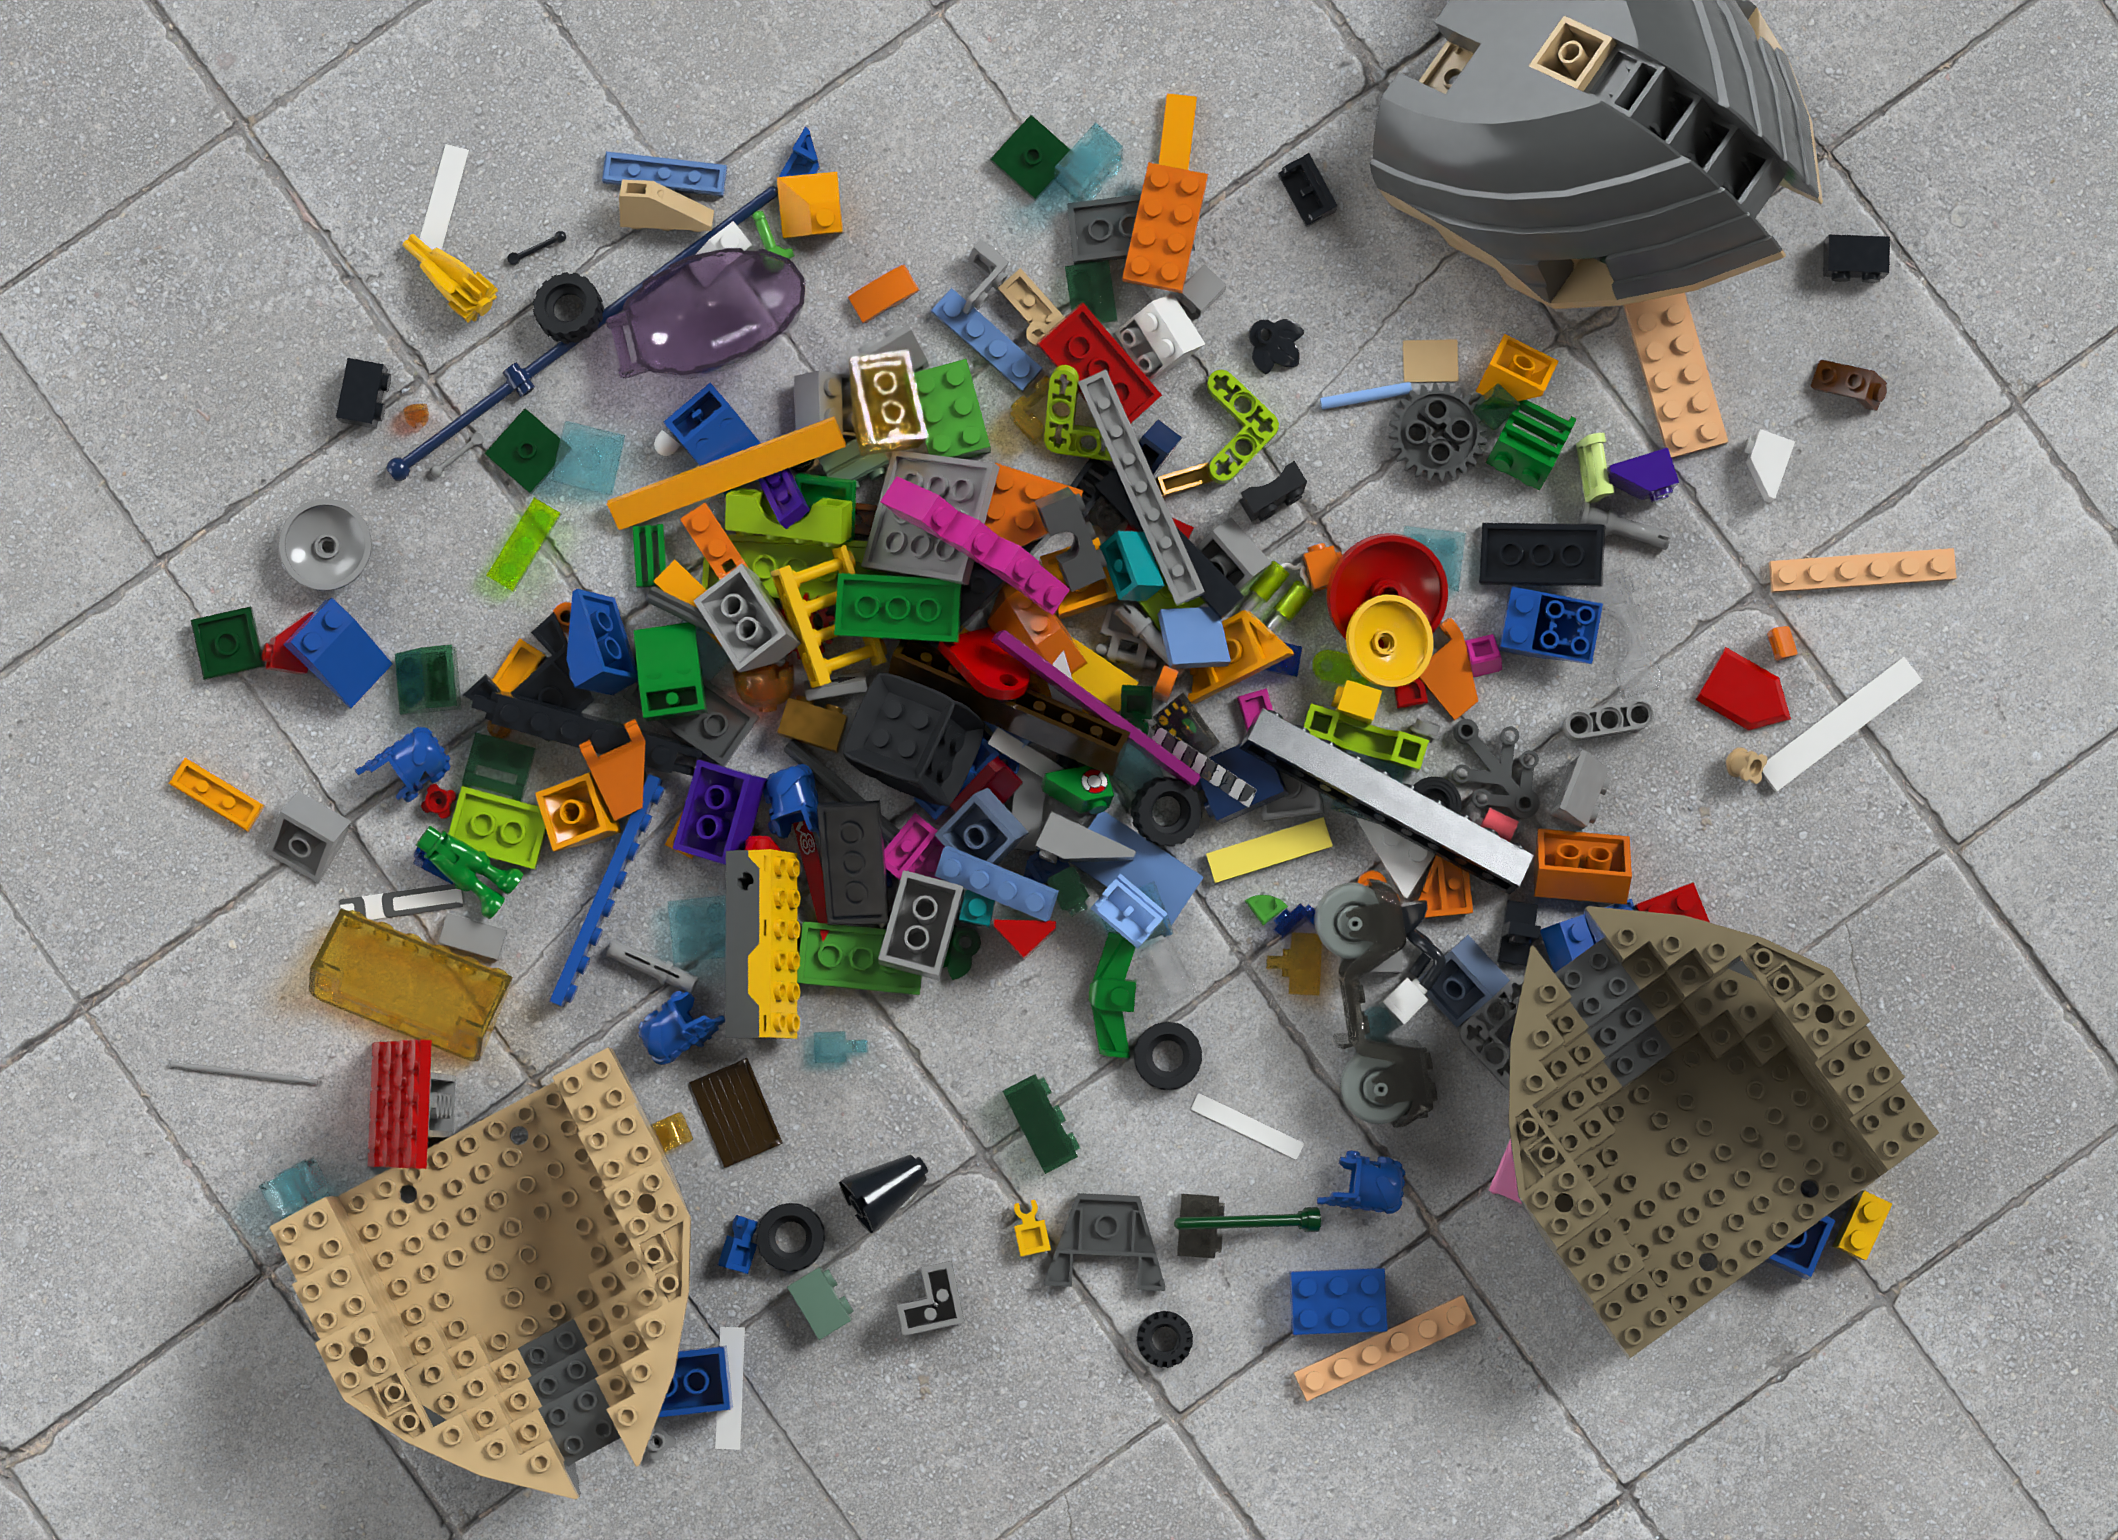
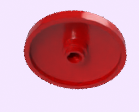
M1377 534L1357 542L1341 556L1329 578L1327 607L1334 627L1346 640L1349 621L1361 604L1377 596L1397 595L1410 600L1421 609L1429 621L1433 634L1443 619L1448 602L1447 577L1439 559L1428 547L1402 534ZM1379 638L1378 645L1383 649L1384 642Z

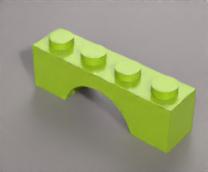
M736 487L726 494L725 530L736 531L738 536L762 534L765 539L780 540L786 537L793 538L795 543L806 544L812 541H819L826 547H839L843 542L851 538L852 501L822 498L813 504L806 517L785 529L778 522L763 490Z
M1312 703L1308 708L1303 727L1307 728L1311 735L1320 740L1331 741L1339 749L1416 773L1421 769L1429 743L1427 739L1402 731L1384 729L1363 723L1341 712Z

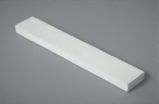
M1902 657L1769 758L1762 771L1763 777L1775 792L1779 791L1923 680L1906 658Z

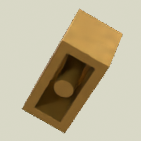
M797 695L796 699L788 697L777 731L778 735L788 739H796L798 742L838 754L848 722V716L842 714L844 709L830 704H826L825 709L814 706V700L808 701L806 697Z

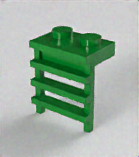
M1528 400L1518 401L1485 463L1540 491L1577 419L1571 416L1569 421ZM1519 410L1522 411V412H1524V413H1526V414H1528V415H1530V416H1532V417H1534V418H1536V419H1538V420H1540V421H1542V422H1544V423H1546V424H1548V425H1550V426H1552V427H1554V428H1556V429H1558L1559 431H1561V432H1563V433L1561 434V433H1559V432H1557V431H1555V430H1553V429H1551V428H1549V427H1547V426H1545V425H1543V424H1541V423H1539V422H1537V421H1535V420H1533V419H1531V418H1529V417L1523 415L1522 413L1519 412ZM1514 423V424H1516V425H1518V426L1524 428L1525 430H1527V431H1529V432H1531V433H1533V434H1535V435H1537V436H1539V437H1541V438H1543V439H1545V440H1547V441H1549V442H1551V443H1553V444H1555V445H1557V446L1554 447V446H1552V445H1550V444H1548V443H1546V442H1544V441H1542V440H1540V439H1538V438H1536V437H1534V436H1532V435H1530V434L1524 432L1523 430H1521V429H1519V428L1513 426L1512 424Z

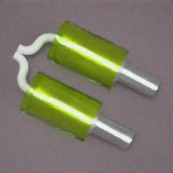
M1272 560L1271 564L1249 588L1253 594L1240 610L1252 612L1260 601L1267 603L1290 576L1284 568L1300 569V576L1304 580V584L1296 580L1273 607L1276 614L1266 626L1274 633L1284 620L1291 623L1314 595L1308 588L1309 580L1304 573L1306 568L1300 563L1296 566L1290 563L1280 565Z

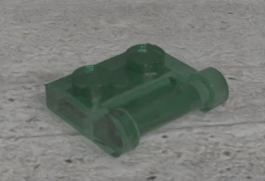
M476 732L465 768L462 786L468 788L474 786L512 796V800L522 802L536 748ZM479 765L518 776L516 784L477 775V767Z

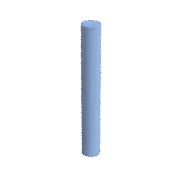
M1411 382L1322 397L1320 398L1322 410L1402 396L1409 394L1412 386Z

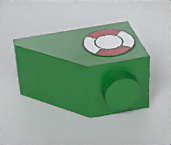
M1087 765L1045 773L1041 784L1042 792L1078 813L1090 812L1091 814H1098L1104 812L1110 807L1114 797L1108 774Z

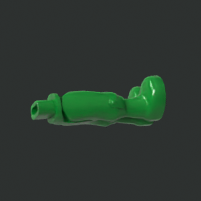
M429 826L415 846L424 851V857L429 859L445 876L455 883L456 889L466 892L471 890L482 904V915L490 920L501 908L505 897L478 880L475 874L478 873L485 876L508 895L519 884L524 873L516 868H511L507 871L498 869L490 864V859L484 851H477L465 842L446 834L447 832L444 830L440 833L432 826Z

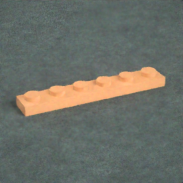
M1954 548L1769 562L1771 593L1957 579Z
M1460 1295L1387 1329V1331L1373 1335L1293 1373L1306 1401H1309L1476 1324V1321L1464 1295Z

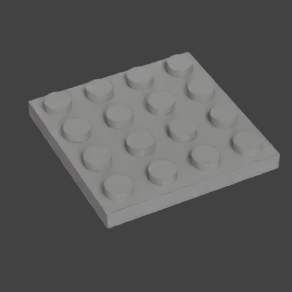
M893 450L861 567L870 571L917 578L942 579L968 585L974 565L973 559L923 529L899 518L880 501L896 476L940 495L958 511L985 524L1000 466L991 462Z

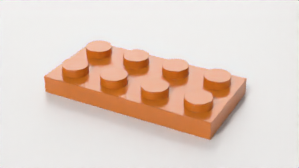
M1148 162L1122 277L1123 282L1183 294L1208 174Z

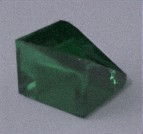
M1496 384L1478 399L1472 412L1492 430H1496L1517 409L1520 403L1500 384Z

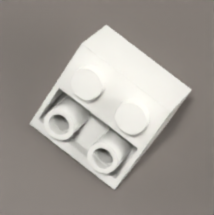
M1174 293L1152 301L1114 332L1130 358L1150 381L1182 363L1205 345Z

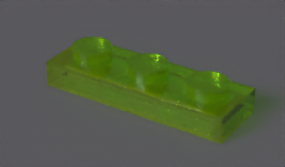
M534 497L486 576L514 593L562 514Z

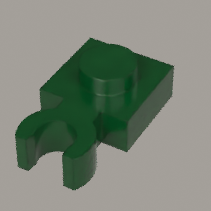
M1122 685L1121 717L1130 718L1128 722L1140 728L1146 735L1149 732V724L1145 719L1152 720L1153 686Z

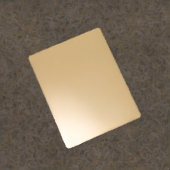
M1457 339L1404 340V382H1457L1459 380Z

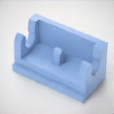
M1121 874L1117 876L1090 908L1137 949L1167 915L1162 908Z

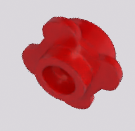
M431 784L427 788L428 793L425 801L421 804V808L425 813L433 812L438 814L441 819H446L451 814L450 807L452 802L456 800L457 795L453 790L446 791L440 789L437 784ZM440 798L442 803L437 804L436 800Z

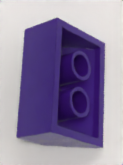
M697 759L672 849L726 865V851L745 850V840L751 836L767 778Z

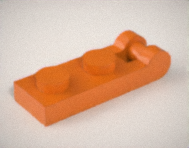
M706 502L680 518V521L719 580L740 564L749 568ZM733 560L736 567L726 573L722 566Z

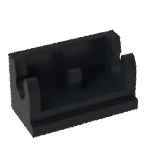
M1310 153L1287 164L1278 173L1306 227L1336 212L1337 204Z

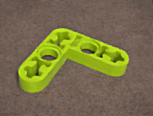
M1068 365L1057 367L1049 381L1044 443L1047 449L1057 454L1113 461L1107 447L1105 451L1101 450L1104 441L1098 428L1075 425L1079 386L1077 371ZM1062 374L1067 375L1068 381H1072L1068 383L1065 394H1060L1062 382L1057 380L1060 379ZM1058 402L1068 405L1070 413L1066 416L1057 415L1053 409L1054 404ZM1058 425H1063L1061 437L1064 439L1062 444L1056 443V438H1054ZM1085 435L1093 436L1097 441V446L1094 449H1087L1082 446L1081 438Z
M1221 369L1214 371L1209 376L1206 385L1207 392L1244 427L1212 459L1209 465L1208 472L1210 478L1218 484H1226L1233 480L1275 437L1279 429V422L1276 416L1227 370ZM1223 378L1226 379L1225 387L1231 393L1234 388L1238 390V392L1233 394L1229 402L1225 400L1229 394L1221 388L1217 391L1214 388L1216 384L1214 379L1219 381ZM1238 398H1246L1251 403V410L1244 414L1239 413L1234 407V402ZM1256 409L1260 411L1257 418L1261 422L1265 423L1267 420L1271 422L1269 429L1272 432L1269 433L1265 430L1261 433L1258 430L1260 426L1258 421L1255 419L1251 423L1247 421L1253 416ZM1240 440H1246L1252 445V452L1249 455L1242 456L1237 453L1235 444ZM1229 451L1232 458L1241 464L1238 466L1234 461L1227 470L1229 475L1227 476L1225 473H1222L1219 476L1216 473L1218 469L1216 464L1224 465L1230 458L1229 455L1225 454Z

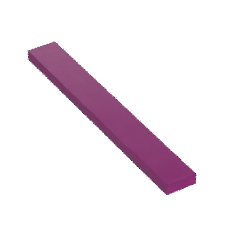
M1006 630L995 634L991 640L993 643L1087 713L1131 732L1128 743L1173 777L1181 780L1183 783H1188L1190 786L1197 784L1201 778L1197 772Z

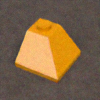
M838 172L777 177L783 239L843 233Z
M1504 334L1476 392L1482 394L1486 399L1496 401L1502 405L1540 397L1543 395L1559 361Z

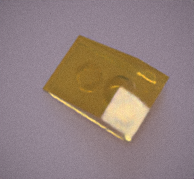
M908 349L850 357L848 360L853 422L860 456L919 448L928 438V433Z

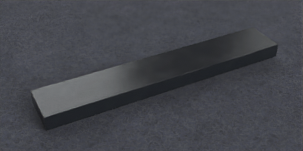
M1114 468L1095 485V490L1136 532H1144L1117 469ZM1177 528L1206 593L1199 597L1222 619L1244 599V595Z

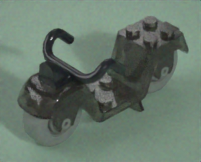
M1367 878L1369 886L1360 883H1344L1333 887L1325 893L1317 905L1314 923L1317 935L1323 945L1333 954L1344 958L1338 967V977L1347 1033L1334 1034L1333 1041L1341 1049L1354 1047L1357 1054L1347 1062L1341 1075L1340 1089L1343 1100L1349 1110L1365 1122L1372 1124L1391 1123L1394 1128L1406 1127L1417 1119L1427 1118L1428 1112L1433 1110V1101L1438 1100L1435 1082H1432L1431 1077L1428 1076V1071L1433 1070L1431 1054L1427 1052L1426 1047H1422L1418 1040L1367 1035L1370 1034L1368 1016L1365 1015L1364 1011H1361L1360 1004L1365 1003V994L1359 979L1400 951L1405 946L1407 939L1422 951L1409 969L1411 974L1419 978L1430 961L1433 960L1432 967L1419 983L1427 990L1432 988L1442 974L1446 960L1442 951L1433 945L1426 935L1416 929L1425 918L1428 910L1427 900L1401 903L1397 892L1389 884L1378 879Z

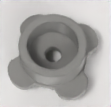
M1417 718L1415 725L1410 727V730L1415 732L1414 736L1427 739L1429 743L1432 742V739H1440L1438 734L1440 725Z
M657 1422L646 1449L651 1453L653 1460H661L663 1453L668 1448L675 1446L676 1439L663 1429L661 1423ZM656 1438L660 1440L659 1444L654 1443Z

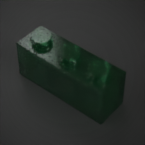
M1036 1074L1002 1091L1045 1174L1078 1157L1075 1151L1081 1148L1073 1132L1066 1134L1061 1124L1066 1119L1058 1104L1052 1107L1047 1097L1052 1092L1044 1077L1038 1079Z

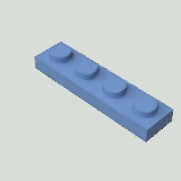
M951 288L935 305L931 313L1016 388L1023 392L1040 374L1043 368L975 308L968 315L964 313L963 308L966 300Z
M950 846L943 848L935 874L938 878L961 885L967 890L1045 922L1051 918L1059 893L1056 889Z

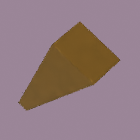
M1209 462L1159 476L1155 479L1163 498L1213 482L1208 472Z

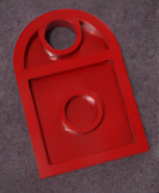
M990 627L959 634V643L939 642V651L979 693L993 699L1012 700L1026 692L1030 680L1028 668L991 641L996 633Z

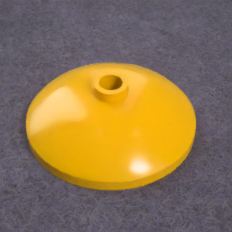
M1381 595L1365 601L1353 613L1347 627L1346 645L1352 664L1365 679L1382 687H1399L1416 680L1427 668L1433 652V634L1428 619L1416 604L1401 596ZM1379 638L1384 642L1383 649L1378 645Z

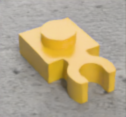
M1035 1199L1031 1200L1032 1210L1027 1214L1021 1212L1019 1203L1014 1205L1015 1213L1022 1219L1023 1223L1014 1226L1020 1257L1051 1250L1045 1220L1035 1221V1215L1038 1211Z

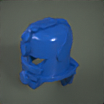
M417 727L413 729V732L406 734L404 738L396 741L394 745L384 749V752L377 754L372 760H368L365 765L355 769L357 775L365 771L372 773L389 761L405 784L404 787L399 789L396 798L398 801L403 798L408 803L418 797V791L424 788L422 784L429 779L432 783L438 782L450 770L451 766L449 765V755L445 754V749L438 744V739L433 737L432 731L425 727ZM426 771L429 776L420 781L422 775Z
M798 764L795 767L791 766L768 775L763 793L766 803H771L772 808L768 810L771 821L768 823L770 832L774 835L776 834L778 838L785 839L788 838L793 823L805 821L808 830L816 832L820 839L817 805L820 802L818 801L819 797L815 788L814 775L809 766Z
M677 991L671 995L667 1002L661 1005L662 1010L659 1013L656 1010L648 1014L644 1018L645 1020L640 1022L638 1033L652 1060L656 1064L665 1065L673 1062L682 1052L690 1049L692 1045L703 1047V1043L710 1040L712 1035L719 1030V1025L725 1023L724 1015L715 1019H710L703 1015L694 1020L689 1013L694 1004V996L689 992Z
M1350 1150L1346 1152L1345 1157L1339 1158V1164L1344 1169L1351 1170L1349 1193L1332 1192L1329 1197H1317V1204L1320 1205L1327 1204L1342 1208L1349 1207L1352 1210L1362 1209L1393 1214L1402 1206L1401 1199L1404 1195L1405 1170L1399 1161L1389 1157L1381 1156L1378 1157L1377 1162L1370 1161L1369 1157L1361 1156L1360 1152Z

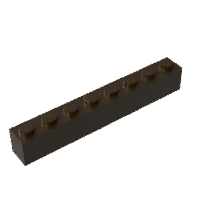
M902 639L892 654L888 674L897 675L939 691L954 701L966 705L983 721L1110 776L1114 775L1124 756L1131 733L1127 730L1029 688L1026 689L1022 696L1012 700H998L987 697L976 691L943 656L939 649L918 640Z

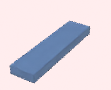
M606 151L602 182L604 184L621 185L622 179L654 181L675 192L724 197L727 165Z

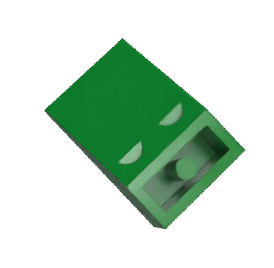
M687 622L634 630L638 682L644 720L649 722L708 713L696 626Z

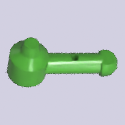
M754 212L752 216L765 248L764 262L766 267L771 269L772 272L787 267L789 259L794 257L792 248L784 249L777 246L764 212Z

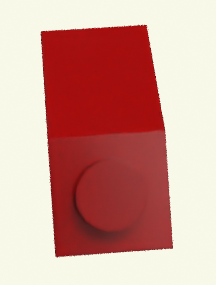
M313 612L304 614L272 637L270 643H265L262 661L267 662L266 669L298 675L308 673V668L283 644Z

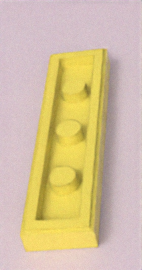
M1324 817L1206 853V857L1214 882L1219 883L1331 848L1333 845Z

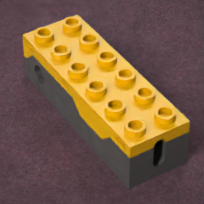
M749 836L745 840V850L726 851L725 1038L797 1039V1032L800 1028V1017L797 1014V1001L800 997V986L797 983V970L800 967V955L797 952V939L800 936V924L797 921V908L800 905L797 877L800 874V862L798 860V853L781 851L769 836Z

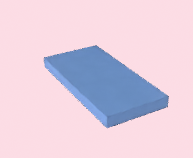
M1105 811L1098 813L1088 829L1135 850L1136 854L1133 861L1069 863L1106 887L1119 874L1123 875L1167 913L1161 924L1170 929L1204 877Z

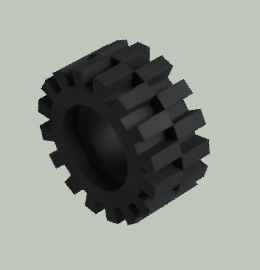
M1170 1311L1154 1312L1146 1317L1139 1326L1137 1345L1141 1355L1147 1362L1157 1367L1169 1368L1180 1364L1190 1354L1189 1352L1193 1345V1334L1187 1321L1177 1313ZM1169 1327L1175 1331L1177 1343L1173 1349L1160 1351L1154 1346L1152 1338L1158 1328Z

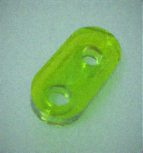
M1326 649L1318 652L1312 660V672L1322 681L1344 685L1346 680L1362 685L1369 683L1363 676L1358 679L1352 677L1351 670L1355 667L1347 653ZM1323 661L1331 662L1332 670L1324 671L1321 668V663Z

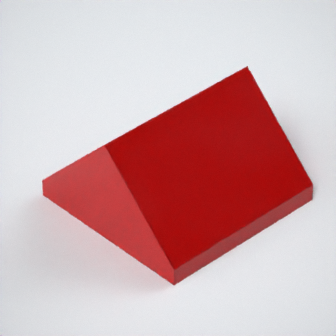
M994 919V929L1025 960L1056 931V921Z

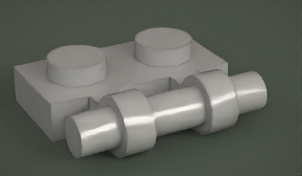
M1108 604L1100 635L1111 637L1110 646L1098 643L1095 653L1105 657L1108 662L1115 663V661H1120L1133 665L1134 669L1142 670V668L1154 671L1157 659L1145 656L1149 646L1142 639H1136L1132 635L1133 631L1114 614L1119 606ZM1140 612L1145 618H1148L1145 613ZM1121 640L1137 644V653L1119 649Z

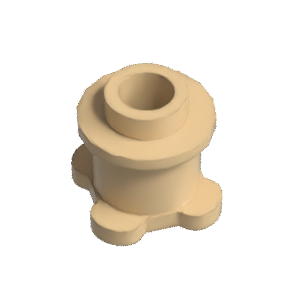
M1743 747L1735 748L1726 759L1728 774L1732 777L1740 776L1744 781L1750 779L1751 783L1758 784L1761 781L1763 768L1767 764V756L1763 754L1757 755L1754 751L1748 752Z

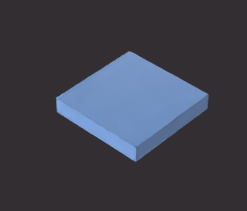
M1210 607L1161 609L1159 611L1158 618L1170 668L1223 667L1229 665L1231 659L1222 620Z

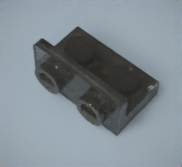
M1181 1193L1180 1217L1224 1216L1225 1203L1219 1202V1196ZM1217 1229L1179 1230L1177 1256L1215 1259V1253H1221L1223 1234H1217Z

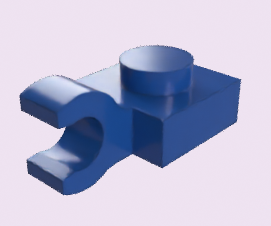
M739 1215L735 1216L732 1224L734 1237L727 1235L718 1262L719 1266L746 1274L749 1273L757 1244L751 1242L753 1234L757 1229V1221Z

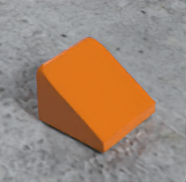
M1789 626L1776 627L1767 633L1775 660L1780 661L1798 654Z

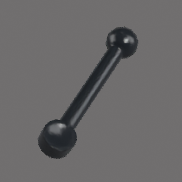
M557 231L554 237L518 254L510 253L507 260L511 265H517L520 259L555 242H564L566 240V233Z

